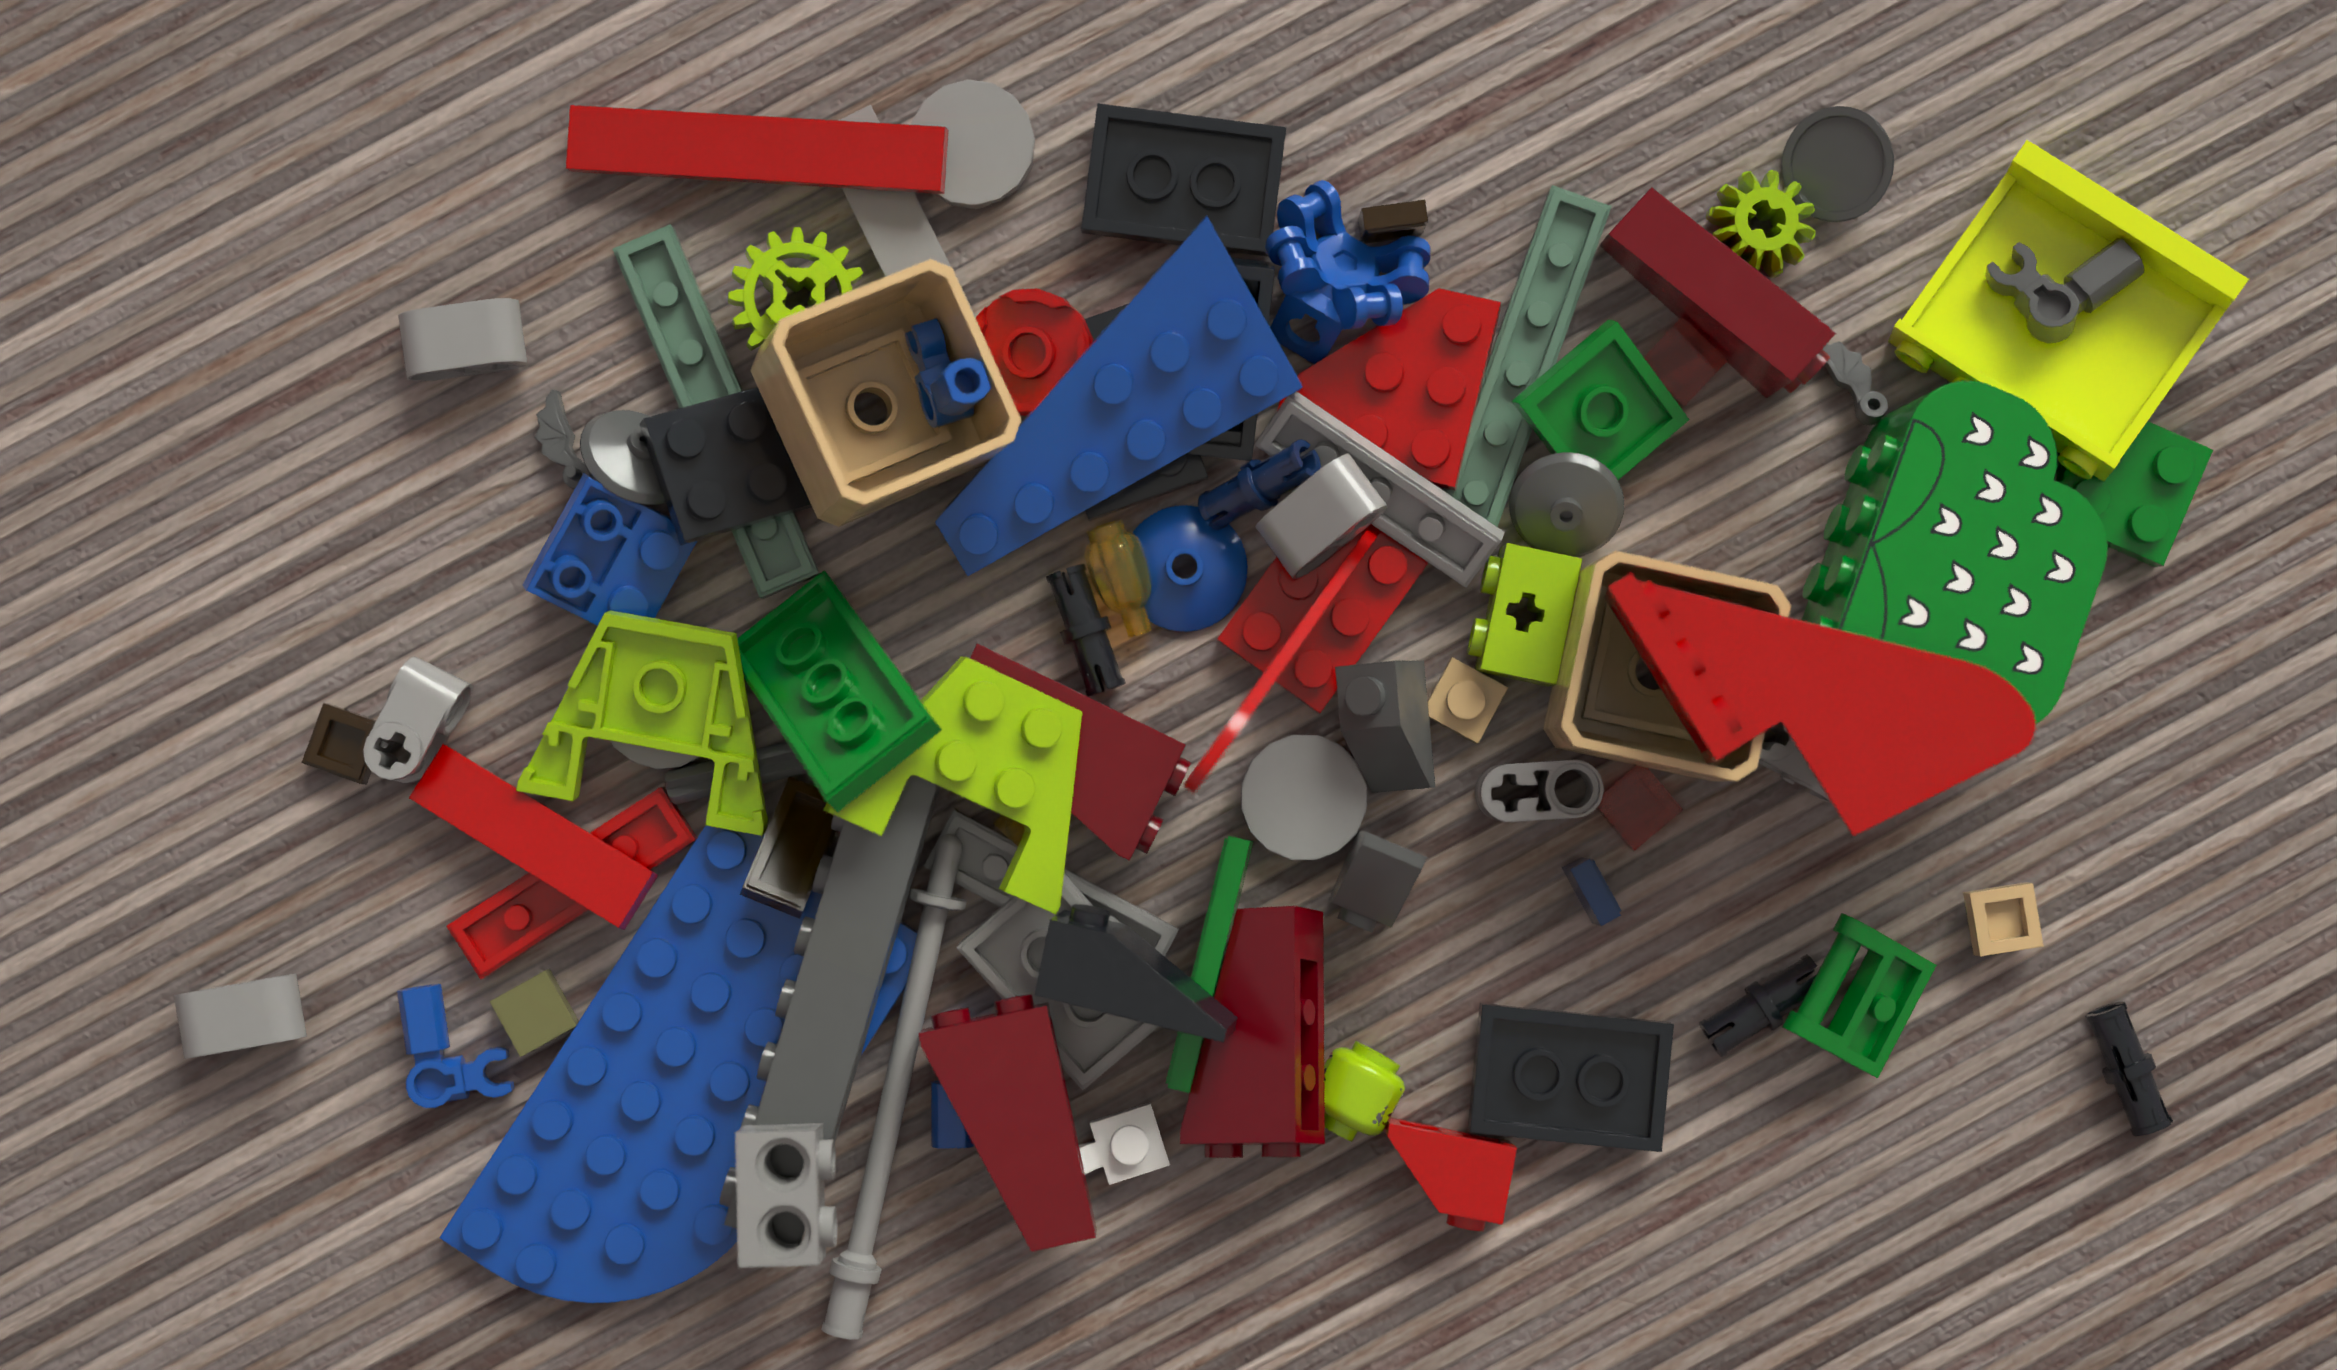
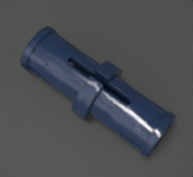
M1299 439L1264 461L1255 459L1243 464L1237 476L1212 490L1201 493L1198 497V507L1202 518L1206 521L1219 513L1220 516L1211 520L1209 526L1213 529L1221 530L1227 527L1229 523L1255 509L1265 511L1278 504V499H1280L1282 494L1301 485L1322 468L1317 452L1313 449L1300 457V453L1309 449L1310 444L1303 439Z

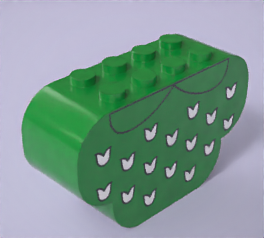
M1977 381L1952 382L1884 416L1872 428L1864 446L1859 445L1854 450L1845 470L1844 479L1850 482L1843 505L1838 504L1833 509L1824 529V539L1829 541L1822 564L1817 563L1812 568L1803 588L1802 596L1809 601L1801 621L1967 661L1987 668L2016 688L2032 708L2036 724H2038L2057 704L2070 671L2106 564L2107 537L2097 511L2083 495L2073 488L2054 480L2057 467L2055 440L2047 422L2031 404L2018 396L1986 383Z

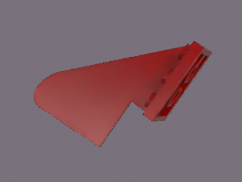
M1372 524L1316 569L1298 579H1292L1276 556L1217 638L1218 642L1263 674L1199 761L1183 786L1195 794L1274 682L1320 714L1337 691L1335 667L1356 665L1428 565V562Z
M1632 573L1608 586L1604 597L1707 765L1717 761L1781 722L1852 836L2021 753L2031 743L2035 734V715L2025 698L2004 678L1974 663L1655 585L1650 580L1647 582L1636 580Z

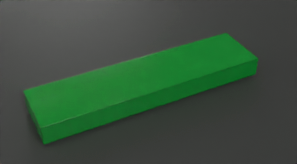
M1228 836V838L1224 839L1191 979L1213 997L1215 996L1254 841L1234 836ZM1178 1031L1165 1084H1168L1167 1088L1190 1093L1203 1037Z

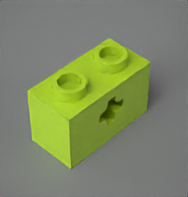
M1506 543L1500 547L1498 557L1490 556L1487 559L1480 586L1481 593L1490 594L1485 619L1475 617L1467 649V655L1477 657L1475 670L1481 673L1548 687L1557 685L1582 558ZM1522 598H1527V610L1537 613L1536 621L1524 625L1522 630L1518 631L1515 630L1516 618L1506 615V608L1518 604Z

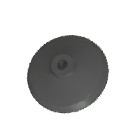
M1846 106L1821 109L1801 121L1789 136L1782 155V178L1785 188L1794 181L1800 183L1801 190L1792 200L1796 205L1805 202L1812 203L1815 211L1810 216L1829 222L1855 219L1870 211L1882 199L1890 185L1894 170V154L1891 141L1880 123L1859 109Z
M617 410L604 412L593 417L585 425L580 438L581 455L592 476L608 491L627 501L645 505L665 503L639 425L644 418L650 416L636 411Z
M1562 452L1544 456L1531 463L1522 471L1511 490L1509 511L1517 533L1532 548L1580 557L1600 549L1615 535L1624 514V495L1617 478L1604 464L1587 455Z

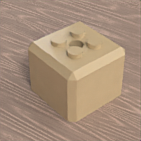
M933 259L926 260L780 319L758 349L750 370L817 518L838 527L984 465L1014 441L1021 422L1019 413L953 268ZM937 318L941 326L950 362L967 358L982 361L991 386L986 396L974 405L973 417L938 428H932L929 425L922 410L918 387L914 379L919 373V369L910 354L905 338V333L912 331L911 327L913 325ZM865 392L880 396L887 407L885 422L879 425H868L862 422L854 410L856 396Z
M1614 551L1580 570L1557 685L1552 686L1543 727L1555 748L1707 781H1739L1756 770L1765 731L1717 761L1707 765L1661 689H1647L1638 681L1636 665L1641 657L1604 597L1608 586L1632 573L1636 580L1647 582L1650 580L1655 585L1789 617L1791 604L1779 586Z

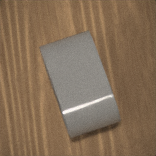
M485 299L415 309L398 315L407 380L435 381L512 370L527 365L520 304L517 299Z
M1344 454L1318 470L1269 511L1256 524V529L1292 579L1295 580L1324 563L1380 517L1388 506L1351 455Z
M1581 760L1500 764L1488 768L1480 775L1475 786V800L1479 809L1487 817L1497 821L1520 822L1579 818L1592 813L1598 807L1603 797L1604 786L1599 772L1592 765ZM1567 770L1577 772L1583 778L1586 785V793L1583 800L1578 805L1570 808L1558 801L1554 790L1557 778ZM1534 771H1541L1538 782V795L1543 805V810L1536 811L1538 798L1534 797L1511 800L1509 811H1505L1503 801L1492 800L1491 790L1502 785L1503 775H1508L1510 784L1514 786L1537 785L1533 773Z
M297 973L174 995L184 1059L307 1037Z

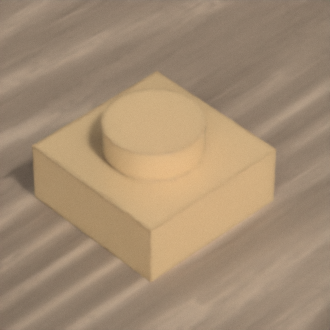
M1452 657L1449 659L1428 698L1429 719L1478 744L1508 687Z
M2025 882L1963 892L1973 954L1975 956L1981 957L2044 947L2033 883Z

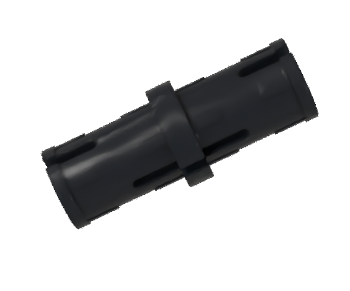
M1079 564L1066 568L1074 590L1073 595L1065 572L1057 571L1046 576V579L1050 583L1066 630L1060 632L1064 644L1071 643L1086 688V695L1090 697L1105 692L1098 672V666L1101 668L1107 689L1117 688L1126 684V682L1122 678L1106 633L1107 630L1111 629L1108 616H1100L1086 574L1085 564Z
M1808 954L1802 956L1801 960L1764 984L1760 985L1757 981L1745 987V996L1710 1018L1699 1022L1707 1039L1712 1038L1729 1026L1732 1027V1029L1713 1040L1712 1047L1720 1057H1724L1727 1055V1052L1767 1026L1771 1030L1778 1028L1784 1023L1782 1017L1788 1014L1790 1010H1794L1801 1005L1816 975L1801 985L1796 984L1815 972L1814 969L1817 965Z
M2123 1001L2115 1002L2088 1012L2085 1015L2086 1020L2091 1025L2107 1065L2102 1069V1073L2107 1084L2115 1085L2131 1125L2132 1135H2148L2170 1126L2173 1123L2172 1117L2167 1112L2151 1072L2156 1068V1064L2152 1054L2143 1052L2127 1012L2126 1003Z

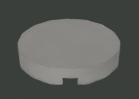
M967 79L945 85L923 101L911 122V125L942 126L949 130L944 194H931L951 206L971 209L991 206L992 203L999 202L1006 196L1008 198L1016 192L1032 168L1035 138L1029 115L1014 95L993 83Z
M1290 735L1268 744L1250 762L1241 783V810L1250 832L1267 850L1290 860H1317L1339 851L1357 834L1367 811V785L1356 760L1340 744L1319 735Z

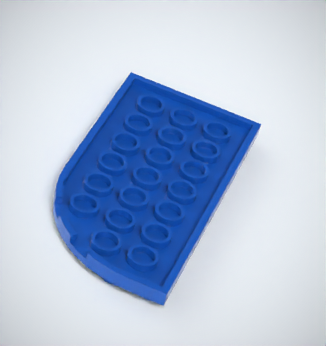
M705 825L439 1237L440 1239L516 1286L536 1294L583 1303H613L639 1299L663 1292L707 1269L737 1242V1229L724 1225L729 1207L719 1204L727 1173L731 1166L736 1168L735 1132L741 1128L748 1105H760L766 1081L757 1079L760 1060L768 1041L778 1044L785 1019L775 1016L778 1000L786 979L797 981L804 958L794 954L797 936L805 916L815 919L822 894L811 891L799 919L740 895L765 833L760 836ZM902 921L861 1056L906 986L918 931Z

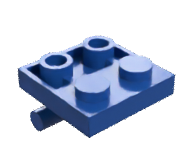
M583 473L522 586L526 591L597 626L604 613L610 610L655 618L697 541L680 546L671 517L645 504L622 499L604 488L595 478Z

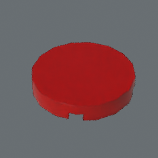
M1038 288L1011 290L999 296L1001 298L994 300L988 307H984L975 317L1021 417H1027L1055 387L1056 383L1093 343V337L1083 315L1066 299Z

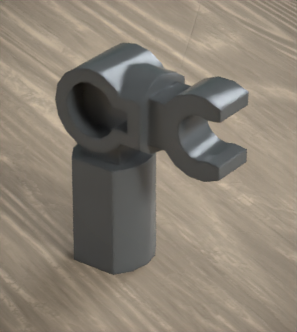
M2117 238L2064 278L2063 285L2055 283L2047 274L2041 276L2036 271L2037 260L2034 252L2028 246L2018 242L2013 246L2011 258L2022 270L2016 274H2006L2000 270L1999 266L1991 262L1986 267L1985 278L1994 292L2003 296H2013L2016 299L2014 306L2026 318L2027 328L2034 338L2045 343H2058L2071 335L2076 324L2077 315L2084 310L2086 313H2091L2144 273V265L2138 254L2123 239Z

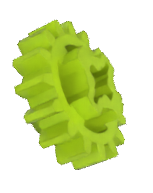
M794 227L790 242L782 243L780 237L772 231L767 234L768 250L763 253L759 248L751 244L746 248L745 255L752 267L749 269L742 266H734L731 277L744 285V289L728 292V304L743 307L744 311L733 318L732 325L734 329H744L747 327L752 329L753 333L746 346L750 351L763 344L780 319L806 309L801 305L795 306L792 310L785 307L784 304L788 294L785 289L786 287H789L794 292L800 291L803 287L810 290L811 294L807 303L809 308L825 302V290L833 280L837 284L840 295L852 291V285L862 278L863 271L861 267L845 270L842 264L849 252L845 246L836 249L831 254L825 250L827 243L826 233L820 232L813 244L804 242L801 227ZM803 258L814 261V263L809 268H789L782 260ZM759 279L763 282V287L771 293V306L761 317L757 311L754 298L755 287Z

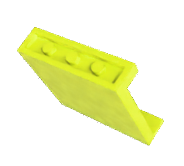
M2027 140L2012 160L2003 179L1902 320L1899 319L1888 342L1897 347L1894 351L1895 355L1907 366L1918 372L1927 373L1931 369L1951 383L1957 381L1982 382L2022 398L2031 404L2047 422L2055 440L2056 451L2060 453L2057 458L2058 461L2069 471L2082 478L2091 479L2094 475L2100 480L2105 481L2119 464L2122 456L2249 279ZM2117 238L2123 239L2138 254L2144 265V273L2091 313H2086L2084 310L2077 315L2076 324L2071 335L2058 343H2045L2034 338L2027 328L2026 318L2014 306L2016 299L2013 296H2003L1994 292L1985 278L1986 267L1991 262H1994L2006 274H2016L2022 270L2011 258L2013 246L2018 242L2028 246L2034 252L2037 260L2036 271L2041 276L2047 274L2055 283L2063 285L2064 278Z

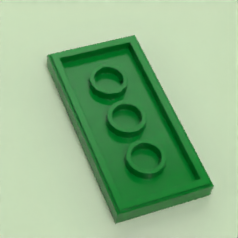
M825 570L737 638L744 679L826 802L837 813L942 731L867 625Z

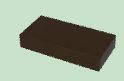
M789 777L740 895L800 919L812 891L821 858L824 854H827L836 830L831 829L834 815L824 811L827 802L818 788Z

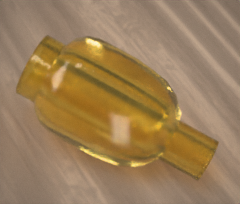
M1122 519L1110 521L1087 530L1086 533L1090 543L1086 546L1084 559L1092 584L1101 602L1108 609L1121 614L1129 638L1151 631L1152 627L1145 605L1151 596L1152 579L1141 541L1135 534L1126 531Z

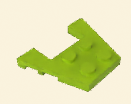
M612 610L604 613L568 683L569 687L558 709L542 733L544 736L529 765L524 768L518 780L516 791L569 801L577 799L580 794L588 737L709 758L714 761L715 767L705 825L762 836L767 830L768 818L737 633Z
M961 656L921 699L942 731L837 813L828 803H826L824 811L882 836L908 778L911 775H915L1024 826V834L999 889L1057 915L1061 905L1082 711L979 662Z

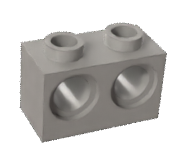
M823 1123L744 1125L735 1132L738 1268L819 1265L826 1256V1247H836L837 1243L836 1207H825L824 1180H834L836 1153L834 1140L823 1139ZM788 1144L798 1149L804 1161L801 1175L788 1178L781 1176L774 1170L770 1159L774 1146ZM784 1211L792 1212L799 1216L805 1226L804 1240L795 1244H788L779 1240L772 1229L773 1216Z

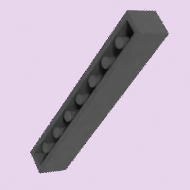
M911 775L903 788L882 836L838 816H833L831 829L841 832L834 857L824 854L818 866L812 891L822 894L815 919L805 916L801 924L794 954L804 958L797 981L786 979L783 985L775 1016L785 1019L778 1044L768 1041L765 1046L757 1072V1079L766 1081L759 1106L748 1105L741 1127L744 1125L823 1123V1139L836 1142L941 787ZM780 1144L773 1147L770 1159L772 1167L778 1174L788 1178L797 1177L802 1174L804 1161L798 1149L788 1144ZM731 1166L721 1191L719 1204L729 1207L724 1225L737 1229L736 1168ZM788 1211L779 1212L773 1216L772 1229L779 1240L788 1244H795L804 1240L805 1226L799 1216Z

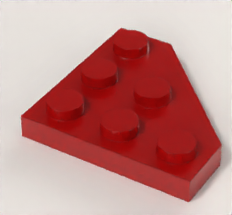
M1438 288L1402 311L1400 320L1395 325L1376 326L1299 373L1297 376L1303 388L1297 392L1437 487L1456 491L1501 311V302ZM1285 397L1284 399L1280 400L1278 409L1280 408V406L1282 405V403L1284 402V400H1285L1287 397Z

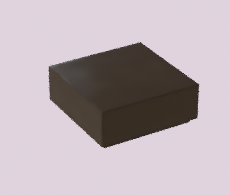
M1417 200L1362 208L1358 217L1360 241H1364V244L1396 240L1405 236H1421L1428 223L1426 201Z
M323 703L301 763L359 784H367L372 771L364 760L363 749L366 738L369 736L377 720L329 703Z

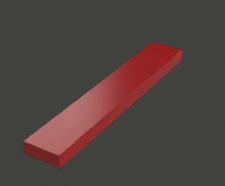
M570 105L566 169L572 172L944 194L949 130L942 126Z

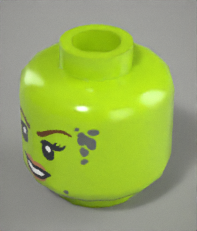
M1355 1041L1352 1049L1347 1047L1334 1049L1324 1065L1325 1128L1351 1142L1354 1140L1357 1132L1368 1136L1381 1134L1405 1091V1084L1402 1078L1396 1074L1401 1065L1358 1041Z

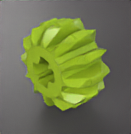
M1769 170L1762 179L1761 185L1756 176L1751 171H1747L1739 176L1738 189L1728 184H1724L1717 192V196L1723 206L1711 207L1706 213V220L1722 227L1711 233L1723 244H1726L1728 248L1759 271L1762 265L1765 273L1770 278H1776L1783 273V261L1797 265L1805 257L1798 243H1809L1815 238L1816 231L1809 225L1799 222L1814 213V205L1806 202L1795 205L1792 199L1800 192V183L1794 181L1783 191L1779 190V174L1777 171ZM1755 215L1759 221L1770 220L1773 228L1766 235L1762 229L1751 230L1748 222Z

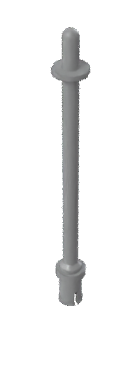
M953 834L943 835L937 843L927 891L921 889L910 890L909 898L916 903L922 904L923 910L848 1248L840 1253L839 1257L832 1259L829 1273L835 1277L825 1322H823L821 1330L839 1338H862V1327L872 1284H877L880 1280L882 1268L876 1265L877 1261L872 1253L920 1041L918 1033L922 1030L948 910L961 911L966 907V900L952 896L962 851L960 839Z

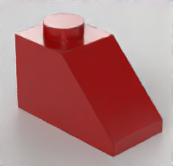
M1390 1118L1384 1132L1438 1212L1448 1214L1446 1221L1448 1225L1472 1231H1484L1486 1222L1503 1225L1517 1147L1510 1140Z

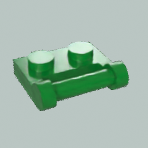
M1841 913L1832 930L1837 933V936L1797 1013L1790 1010L1782 1028L1861 1071L1878 1078L1937 965L1859 920ZM1862 946L1868 952L1827 1029L1820 1024Z

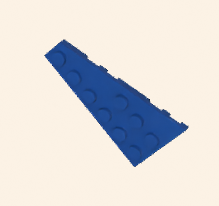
M1207 215L1171 257L1153 274L1151 279L1130 303L1120 311L1056 383L1048 395L1022 421L1014 441L986 462L936 518V525L967 577L1303 388L1301 381Z

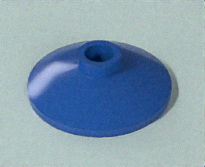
M1187 505L1168 507L1153 513L1143 520L1129 537L1122 556L1121 573L1123 585L1132 605L1151 623L1177 632L1202 630L1225 618L1240 600L1247 580L1248 565L1246 552L1241 539L1230 524L1221 530H1216L1209 526L1210 521L1219 515L1215 514L1205 521L1201 516L1199 507ZM1188 555L1196 561L1197 571L1191 578L1181 579L1174 574L1172 564L1177 557Z

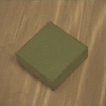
M550 969L537 974L490 1001L520 1057L575 1028L579 1022Z

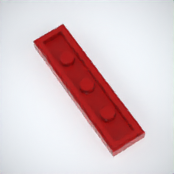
M442 744L409 796V799L614 926L625 930L659 875L528 794L516 791V787L453 748Z
M659 787L590 832L650 870H653L684 850L697 839V836L677 805L671 802L665 787ZM528 872L446 927L481 980L487 978L590 910Z

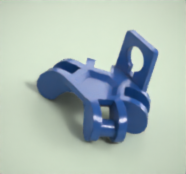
M1324 180L1317 181L1306 188L1304 197L1296 194L1291 195L1278 204L1277 221L1280 229L1273 232L1267 238L1265 248L1271 262L1282 266L1278 271L1277 279L1286 296L1270 328L1279 344L1309 362L1316 364L1327 357L1342 329L1362 328L1369 318L1378 326L1395 325L1402 316L1403 305L1417 302L1428 293L1430 278L1424 268L1430 262L1431 248L1429 243L1417 236H1405L1381 247H1370L1349 235L1343 225L1339 194L1329 182ZM1315 230L1320 234L1321 238L1316 239ZM1305 314L1317 320L1315 328L1319 332L1320 340L1311 342L1301 339L1293 332L1289 321L1292 319H1302Z

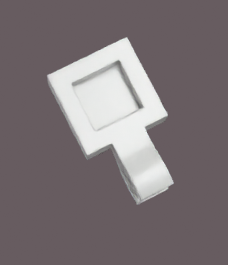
M1150 1102L1090 1121L1095 1140L1079 1145L1085 1174L1104 1167L1109 1185L1170 1166Z

